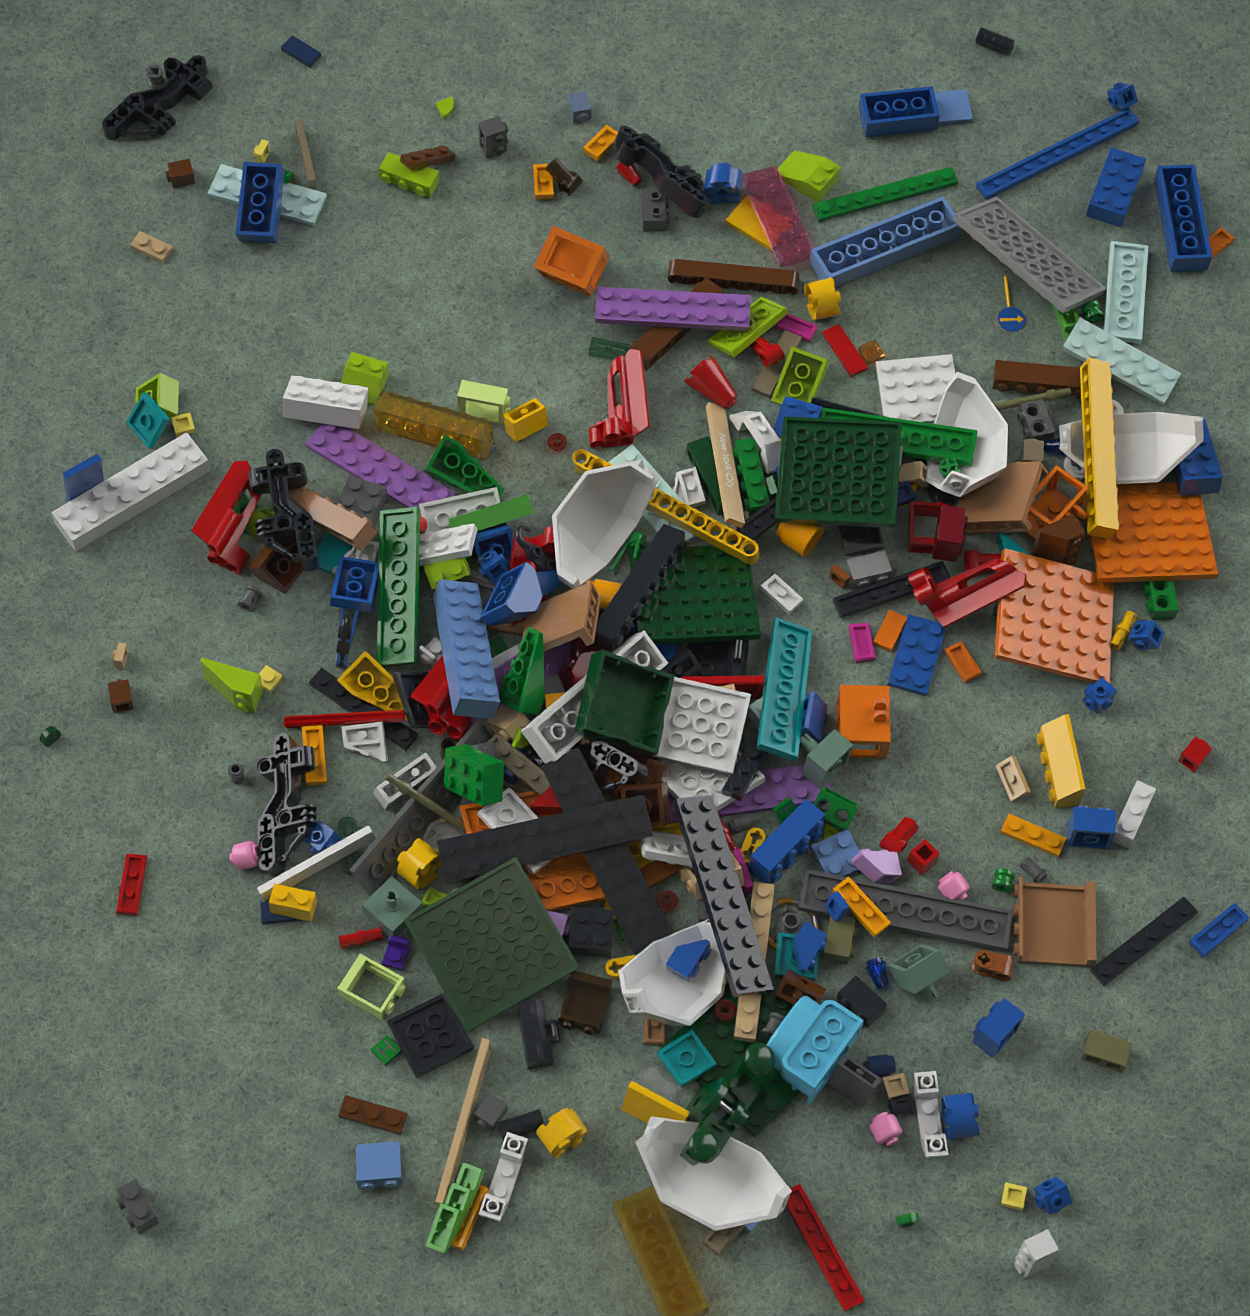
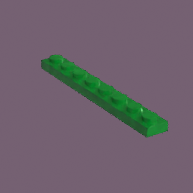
M952 167L814 203L812 208L818 222L958 185V179Z

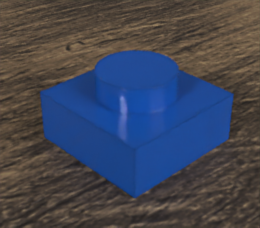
M838 891L831 893L825 904V908L835 922L843 920L849 909L846 900L843 899Z

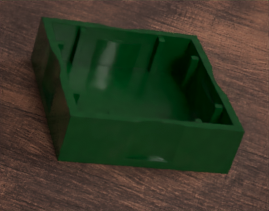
M605 650L591 654L574 733L597 741H603L611 746L645 758L657 755L664 728V715L669 704L675 676L652 667L638 665L627 658Z

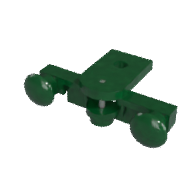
M763 1043L750 1045L727 1080L722 1077L700 1087L687 1106L686 1110L689 1111L687 1121L698 1122L701 1120L679 1154L692 1166L714 1161L721 1153L734 1130L739 1129L749 1117L750 1112L747 1110L761 1089L752 1079L755 1075L763 1076L770 1073L775 1065V1056L769 1046ZM724 1099L726 1102H728L731 1105V1107L726 1105L722 1100ZM718 1105L727 1112L723 1119L713 1113Z

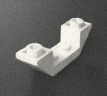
M743 411L730 415L729 418L738 432L748 429L762 449L759 459L766 473L777 472L776 468L780 463L781 440L764 415L756 411Z
M936 1071L914 1073V1100L921 1146L926 1158L949 1155L946 1134H942L937 1101L939 1088Z
M507 1132L500 1151V1160L489 1192L485 1194L479 1216L498 1222L501 1221L523 1162L528 1138Z

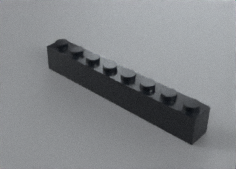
M666 524L662 525L597 620L595 639L592 645L609 652H613L616 646L621 645L624 634L631 630L635 618H639L643 606L648 605L653 591L656 592L658 590L661 579L666 578L670 566L676 563L678 554L684 551L687 544L684 531Z

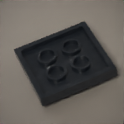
M445 993L387 1021V1025L415 1078L474 1050L469 1036Z

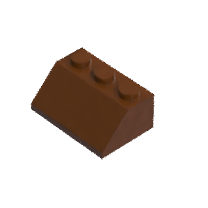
M1074 514L1040 528L1031 555L1069 566L1075 564L1085 531Z
M297 540L277 542L289 549L290 553H299ZM266 543L247 566L259 580L286 594L304 570L300 561L293 562L291 557L283 556L277 551L267 548Z

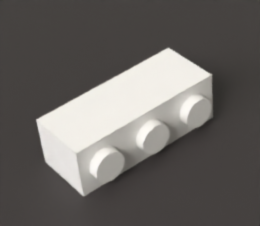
M424 753L394 774V776L402 781H407L415 789L425 782L437 767L427 753ZM384 781L373 791L374 796L384 809H387L405 796L388 781Z
M1138 780L1136 781L1116 825V834L1112 842L1128 849L1130 848L1156 788Z
M1049 1230L1024 1240L1015 1257V1267L1019 1274L1023 1273L1025 1279L1049 1268L1059 1250Z

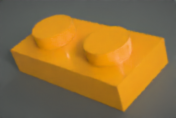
M606 125L583 147V152L598 162L614 146L613 142L618 132Z
M533 164L535 199H554L553 177L545 169L548 164Z

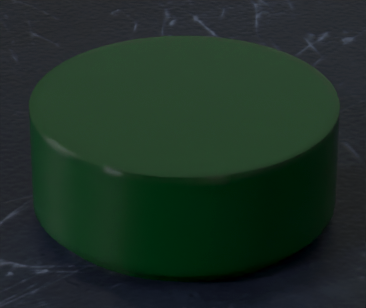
M55 726L47 727L41 733L40 741L46 747H49L59 740L61 732Z

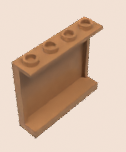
M1042 462L1007 463V467L996 479L960 497L957 507L966 508L965 516L968 517L967 528H965L964 534L1030 532L1032 524L1027 519L1034 494L1040 476L1049 474Z
M588 582L539 603L538 611L527 615L525 618L522 639L527 628L532 627L543 633V651L578 637L582 638L586 646L593 644L601 596L593 583Z
M1019 877L1017 884L1013 886V897H1017V904L1014 903L1013 916H1017V923L1013 925V936H1017V943L1013 945V955L1017 956V963L1094 967L1096 962L1095 881H1087L1085 886L1029 883L1023 882V877Z

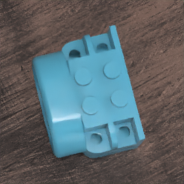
M808 996L801 997L767 1043V1046L771 1048L775 1056L774 1067L780 1071L781 1077L792 1085L791 1089L794 1091L798 1089L808 1096L807 1103L811 1105L829 1080L837 1064L847 1055L858 1040L864 1020L833 1000L824 1001L820 1005Z

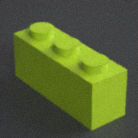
M388 152L379 167V179L386 184L392 183L397 185L402 190L413 191L418 196L430 198L440 182L439 171L430 167L410 170L400 162L401 156Z

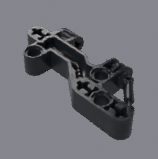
M195 55L185 64L176 58L166 59L163 66L165 77L168 81L161 87L128 95L102 121L105 137L108 140H116L120 136L125 137L131 134L133 136H155L158 133L165 135L171 129V126L176 125L174 117L165 110L174 108L187 94L200 101L213 89L211 81L206 78L208 73L206 59L201 55ZM136 121H141L149 126L147 128H135L132 131H126Z
M621 126L613 142L614 146L619 149L616 156L617 160L626 165L639 164L651 174L658 191L690 216L700 218L709 201L704 195L702 175L696 173L689 165H675L671 158L660 150L661 144L647 133L639 134L628 126Z
M272 449L266 454L267 466L254 468L248 472L251 493L257 495L270 493L275 516L262 518L255 522L256 540L259 543H266L267 548L273 549L283 556L291 557L293 562L300 561L304 570L313 571L319 566L313 519L309 512L290 497L289 492L290 489L301 488L307 484L306 468L300 462L285 464L283 452L279 449ZM297 540L299 553L292 554L289 552V549L277 542Z
M280 733L275 737L273 755L260 758L256 764V771L267 780L274 781L275 792L257 824L258 864L263 871L273 877L284 873L286 863L289 861V855L292 851L295 852L303 840L310 836L311 829L317 826V821L315 820L317 818L315 813L317 811L316 805H299L302 798L301 775L315 770V750L311 746H300L296 740L286 733ZM298 833L288 846L289 850L285 854V837Z
M603 741L573 746L566 752L568 753L579 747L602 795L617 789L622 784L628 785L631 779L637 782L642 781L648 774V769L643 763ZM531 746L526 757L529 760L532 758L534 760L532 762L542 769L541 765L545 763ZM610 769L623 774L621 781H613L601 786Z

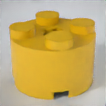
M832 277L805 284L804 294L805 298L808 297L809 302L806 305L813 320L840 315L838 303L841 302V296L839 291H835V282Z
M420 838L413 842L407 852H401L397 858L399 862L397 868L398 875L416 889L419 887L421 889L425 888L438 875L435 872L438 866L442 869L439 852Z
M565 1108L549 1118L550 1122L546 1127L542 1124L536 1131L537 1136L555 1159L564 1155L565 1150L570 1146L572 1149L580 1146L583 1143L581 1138L588 1134L587 1128L573 1108Z

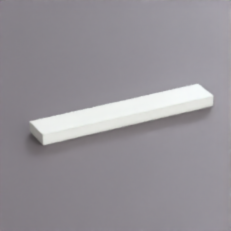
M366 826L259 886L257 889L263 900L267 901L270 899L274 884L292 887L375 840V836L371 828Z

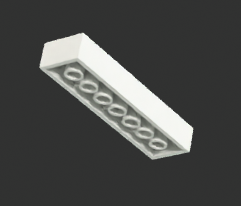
M186 432L51 512L54 524L76 552L210 472L209 461Z
M645 630L632 635L612 652L638 665L652 667L657 670H661L668 664ZM587 675L521 730L545 764L550 761H557L584 737L574 733Z

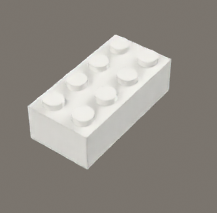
M292 375L283 396L282 417L360 429L368 406V388Z

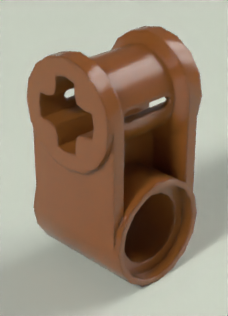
M981 950L976 953L971 968L977 975L1006 982L1011 980L1014 958L1007 954Z

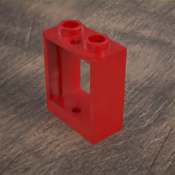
M910 502L908 511V552L933 554L934 538L914 536L915 516L938 517L941 505L950 506V504H944L943 502Z

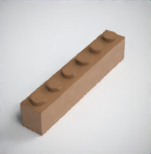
M305 486L289 490L290 497L311 514L314 526L363 551L376 535L377 531L372 527L373 522L367 517L361 518L355 511L350 510L349 512L343 505L339 503L335 505L328 497L324 499L316 491L310 492Z

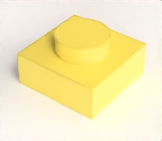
M262 139L259 146L256 145L253 152L256 163H265L270 153L269 141Z
M190 413L171 417L176 437H180L186 432L188 434L195 433Z
M267 665L259 673L262 688L270 693L283 679V675Z
M1005 1182L1000 1206L1022 1211L1027 1187Z

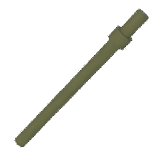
M1065 388L1056 391L1051 389L1047 390L1046 393L994 404V406L1000 411L1042 399L1043 401L1048 400V402L1056 401L1057 398L1070 396L1071 389Z
M390 772L387 774L385 780L397 787L399 792L414 798L466 833L461 819L412 788L411 784L407 781L400 780Z

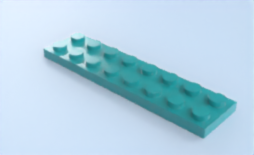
M776 617L772 622L757 748L795 761L799 753L813 630Z

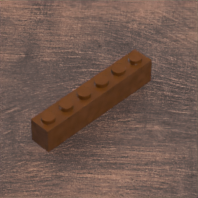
M706 277L702 282H698L691 292L723 294L724 290ZM653 326L651 329H647L638 341H634L630 349L642 351L643 367L647 371L692 328Z
M995 360L992 389H997L1000 392L1010 390L1021 394L1027 392L1042 394L1051 389L1056 391L1070 388V396L1081 399L1080 367Z

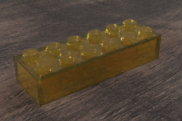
M381 390L373 407L377 429L399 437L437 447L445 434L460 442L473 457L482 461L487 460L495 443L491 421L483 417L478 418L466 412H457L448 407L436 406L430 402H422L410 396L405 397L395 392Z
M654 1186L612 1204V1212L659 1315L704 1316L708 1314L709 1305Z

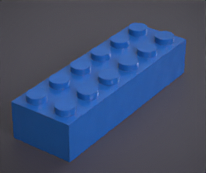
M1195 164L1158 166L1154 182L1170 272L1208 270L1212 254Z

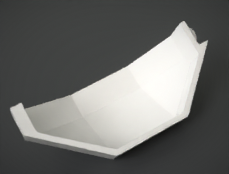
M956 372L947 384L934 424L978 430L972 466L958 464L962 474L952 469L949 475L943 479L939 471L940 462L927 460L926 482L944 492L962 497L996 479L1007 467L1008 424L976 379Z
M1163 412L1113 414L1114 452L1116 454L1115 470L1117 471L1116 484L1160 482L1203 442V417ZM1082 420L1059 425V449L1084 469Z
M643 460L585 471L553 513L552 521L557 575L560 581L572 589L584 585L587 580L592 579L605 569L640 523L660 479L659 475L644 466Z
M709 919L652 942L619 970L622 994L629 1012L670 1026H690L723 997L727 977ZM705 939L710 941V949L712 951L706 960L702 959L699 964L701 968L695 978L691 977L689 982L666 968V962L677 946Z
M650 1117L643 1136L635 1143L661 1202L715 1231L776 1218L784 1210L792 1191L761 1152L730 1137L714 1161L692 1166L679 1154L699 1123Z

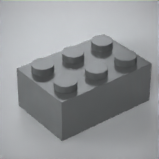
M349 475L337 504L343 505L349 512L350 510L355 511L361 518L367 517L373 522L372 527L375 528L380 511H382L388 498L387 487Z

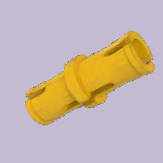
M1126 611L1123 620L1116 626V632L1109 642L1111 646L1114 644L1112 648L1119 651L1127 636L1129 637L1132 626L1138 618L1134 612Z

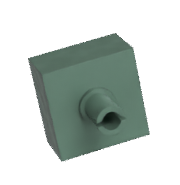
M835 729L819 744L807 733L804 734L805 737L802 736L800 739V745L810 752L807 755L802 774L820 790L848 763L853 744Z
M391 876L362 904L363 914L376 926L381 927L384 933L395 937L396 935L399 936L407 928L404 919L422 910L423 904Z
M920 944L887 965L898 988L914 994L922 990L927 1002L933 1001V996L935 998L939 996L933 983L950 973L940 950Z

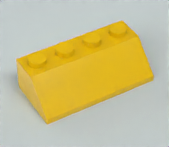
M1065 714L1042 725L1039 734L1036 736L1037 744L1042 747L1043 751L1040 754L1041 763L1046 765L1047 771L1044 772L1045 781L1050 784L1048 791L1049 800L1054 802L1055 808L1079 805L1085 791L1069 714Z

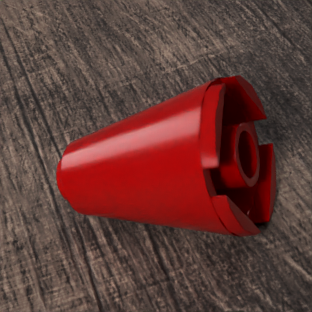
M710 355V360L708 361L705 358L690 372L692 377L690 379L686 377L684 382L718 406L730 409L737 402L735 399L737 394L716 359Z

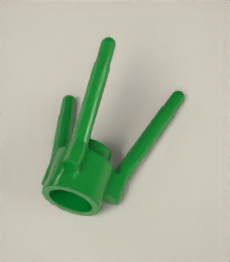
M633 532L630 539L626 540L622 550L612 564L610 572L614 571L628 547L629 549H634L633 559H637L639 549L646 548V536L643 533Z

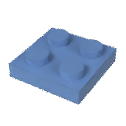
M848 829L811 845L810 849L823 873L846 877L859 871L851 862V859L858 854L859 849Z

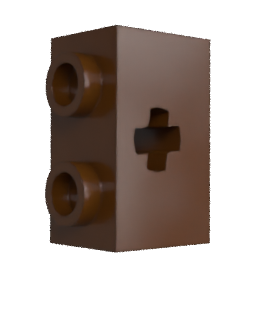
M788 969L775 995L794 1005L803 996H808L819 1004L826 988Z

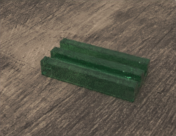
M592 337L588 356L614 360L618 356H625L630 344ZM594 344H600V345H605V346H610V347H599V346H594ZM611 347L624 349V351L615 350Z

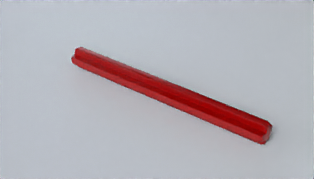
M404 710L285 716L283 723L285 728H299L317 725L336 726L375 722H404L406 717Z

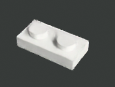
M776 574L772 575L761 585L760 589L788 615L803 603V598Z

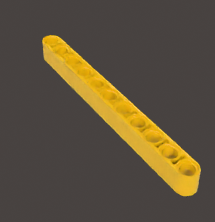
M583 449L575 451L572 455L574 468L582 475L585 471L613 466ZM580 460H586L584 463H578ZM655 488L652 494L653 497L646 507L648 511L747 564H754L759 560V547L754 540ZM664 504L670 505L668 508H661ZM681 513L687 514L685 517H678ZM698 522L703 523L700 527L695 526ZM715 531L720 532L717 536L711 535ZM730 541H737L735 545L728 544ZM748 550H754V551H755V552L752 553V554H746V553H745V552L748 551Z

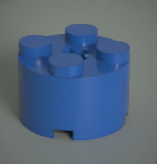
M717 163L712 165L710 170L707 169L704 194L710 199L711 204L718 205L721 202L737 204L739 202L743 185L742 170L738 167L736 170L732 168V164Z
M973 1093L942 1096V1117H944L946 1126H949L945 1128L947 1139L979 1136V1125L975 1123V1117H979L977 1104H974Z

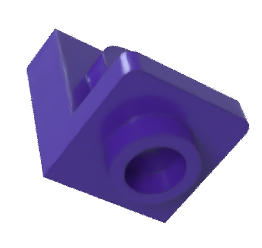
M389 936L382 966L403 971L410 950V942L402 936Z

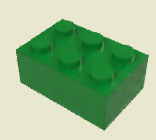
M467 744L445 749L444 788L481 806L502 802L504 761Z

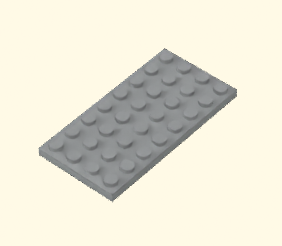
M998 197L955 213L952 218L958 227L969 233L974 240L982 244L988 252L994 254L1001 263L1007 265L1015 275L1020 276L1026 281L1028 286L1034 288L1044 299H1047L1062 313L1103 295L1107 289Z

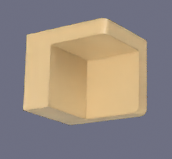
M922 461L902 464L899 471V482L904 484L915 481L921 488L929 487V483L926 482L927 466Z

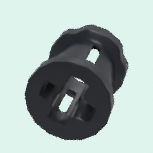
M910 1094L895 1100L892 1098L888 1099L890 1113L896 1117L898 1114L906 1112L914 1113V1104Z

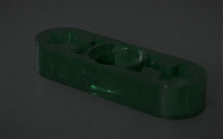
M347 816L339 821L338 831L339 836L342 838L341 840L348 837L344 828L345 823H350V826H353L350 827V835L358 831L357 822L354 818ZM359 849L348 855L352 856L353 864L360 858ZM348 856L341 859L342 871L346 875L353 876L349 871V867L346 866L349 864Z

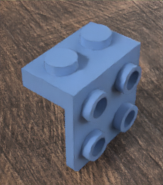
M398 1142L359 1144L356 1146V1181L358 1189L392 1188L402 1185L400 1145Z

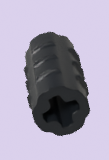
M981 27L976 36L975 43L1010 55L1015 40Z
M540 1109L497 1123L502 1140L504 1141L507 1132L518 1136H525V1134L537 1131L544 1124Z

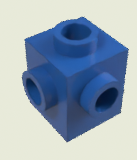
M1119 82L1114 84L1113 88L1107 90L1108 102L1113 108L1125 110L1138 102L1133 84Z
M494 549L485 552L477 559L481 566L478 568L483 578L488 577L493 584L498 582L502 574L509 571L505 565L508 563L502 553L498 555Z
M1154 620L1138 621L1134 623L1128 638L1139 650L1158 649L1165 632Z
M1101 677L1094 685L1090 683L1086 687L1083 702L1089 710L1099 714L1103 709L1106 711L1113 704L1112 700L1117 689Z
M318 821L317 826L311 829L310 836L304 841L310 846L308 850L316 855L338 843L342 838L333 829Z
M1057 1176L1050 1180H1045L1040 1185L1034 1187L1036 1193L1034 1199L1040 1209H1044L1049 1215L1059 1212L1062 1208L1072 1204L1067 1185Z

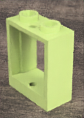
M466 380L461 381L457 395L458 416L504 425L503 414L511 411V407H509L511 397H508V389Z
M359 954L337 990L338 996L383 1020L385 1015L389 1016L395 1006L393 1004L397 997H402L406 986L404 977ZM365 969L395 985L381 1008L351 993Z

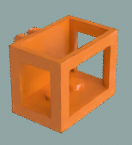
M552 226L534 268L540 276L592 297L610 255L605 247Z
M1057 465L1037 486L1034 498L1046 485L1047 488L1030 507L1027 519L1032 524L1030 532H1022L1034 541L1040 528L1068 515L1074 514L1075 517H1079L1082 520L1087 517L1082 506L1089 487ZM1060 477L1078 489V493L1073 500L1057 490Z
M840 685L836 702L837 731L852 744L878 745V750L852 749L849 758L887 759L891 742L889 686Z

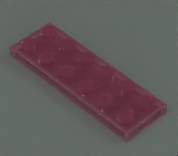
M777 165L743 174V185L779 266L784 267L810 260L811 249H814Z

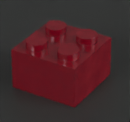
M941 505L936 523L932 559L956 562L958 555H962L966 540V534L964 533L968 523V517L965 516L966 508Z

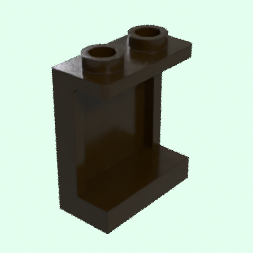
M578 971L570 973L561 1013L558 1017V1024L567 1030L577 1028L588 1035L600 1034L612 989V980Z

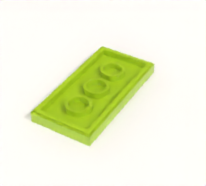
M760 297L750 305L749 331L719 330L707 340L708 344L732 357H736L786 316L788 310L786 307Z

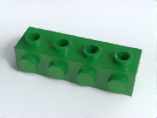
M754 438L735 440V448H732L734 460L737 462L735 466L736 474L741 480L739 482L741 494L744 493L745 497L743 505L745 511L748 510L749 517L770 502Z

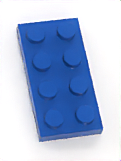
M908 614L888 680V686L927 696L946 632V628L941 623Z

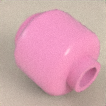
M249 840L234 845L230 853L231 863L239 870L258 866V844Z
M951 871L939 880L938 889L944 897H949L951 900H963L968 896L966 892L970 886L961 873H953Z
M884 1112L872 1118L870 1130L878 1144L886 1143L887 1146H891L899 1141L898 1137L902 1133V1128L895 1115Z

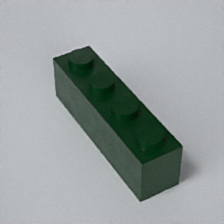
M709 436L687 443L686 454L692 466L696 467L699 480L717 515L724 514L713 447Z

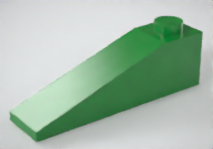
M445 434L423 472L465 493L497 487L500 499L504 488L460 442Z
M528 627L518 647L519 654L516 659H512L510 663L512 668L509 674L504 675L502 679L499 699L500 702L520 713L540 714L545 695L543 633Z

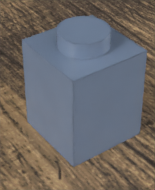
M587 92L569 94L568 106L573 122L583 123L590 120L591 106Z

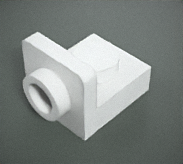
M436 637L425 647L421 645L418 648L421 662L425 665L430 664L432 667L443 655L441 641Z

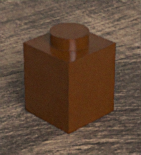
M190 158L167 163L169 171H165L168 182H172L173 188L195 184Z
M117 679L109 682L108 688L113 713L133 710L129 680Z

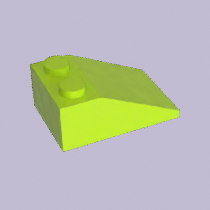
M794 150L773 173V176L818 203L840 179L841 166L826 157Z
M791 346L771 401L782 405L785 396L811 403L812 397L816 396L823 382L830 362L825 358Z
M201 657L200 663L204 679L233 706L237 707L239 711L255 713L263 693L260 674Z

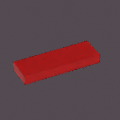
M840 324L822 332L823 337L850 378L867 371V365Z
M126 854L116 909L117 914L138 916L148 859L147 855Z

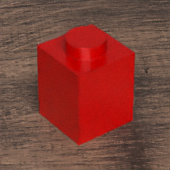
M1195 736L1181 753L1178 762L1196 773L1209 756L1212 747L1205 740Z
M924 839L910 851L907 862L923 876L937 863L940 853Z

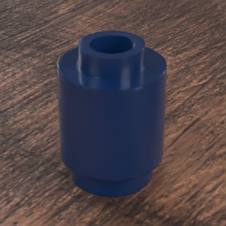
M888 1054L868 1056L866 1061L863 1062V1067L878 1077L890 1076L891 1073L896 1072L894 1057L888 1056Z

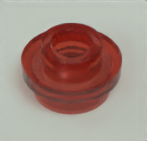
M554 433L548 438V446L553 451H561L567 446V438L561 433Z
M669 890L660 892L656 899L657 906L663 911L673 910L678 901L676 894ZM668 897L671 901L665 902L663 899Z
M728 999L720 1000L715 1005V1015L723 1021L731 1020L736 1014V1006ZM727 1008L729 1012L723 1013L721 1010Z

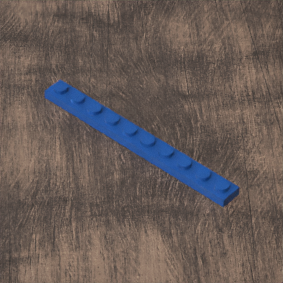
M1127 108L977 182L976 188L985 200H988L1137 126L1139 120Z

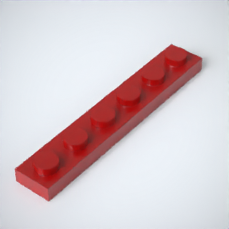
M801 1184L790 1188L792 1192L787 1201L786 1208L842 1310L845 1313L864 1303L863 1296Z

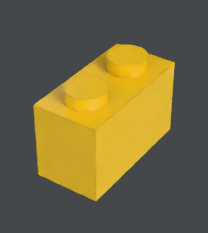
M536 398L503 414L505 431L516 442L549 425L546 407Z
M274 884L269 899L270 913L312 922L317 905L316 892Z

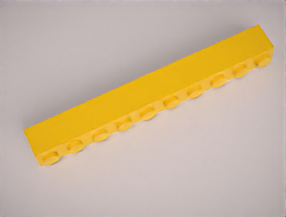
M1088 358L1080 367L1085 485L1089 487L1086 494L1087 534L1110 539L1119 530L1120 526L1118 521L1119 505L1117 504L1118 488L1116 487L1117 471L1115 470L1116 454L1114 452L1112 372L1110 371L1109 362Z

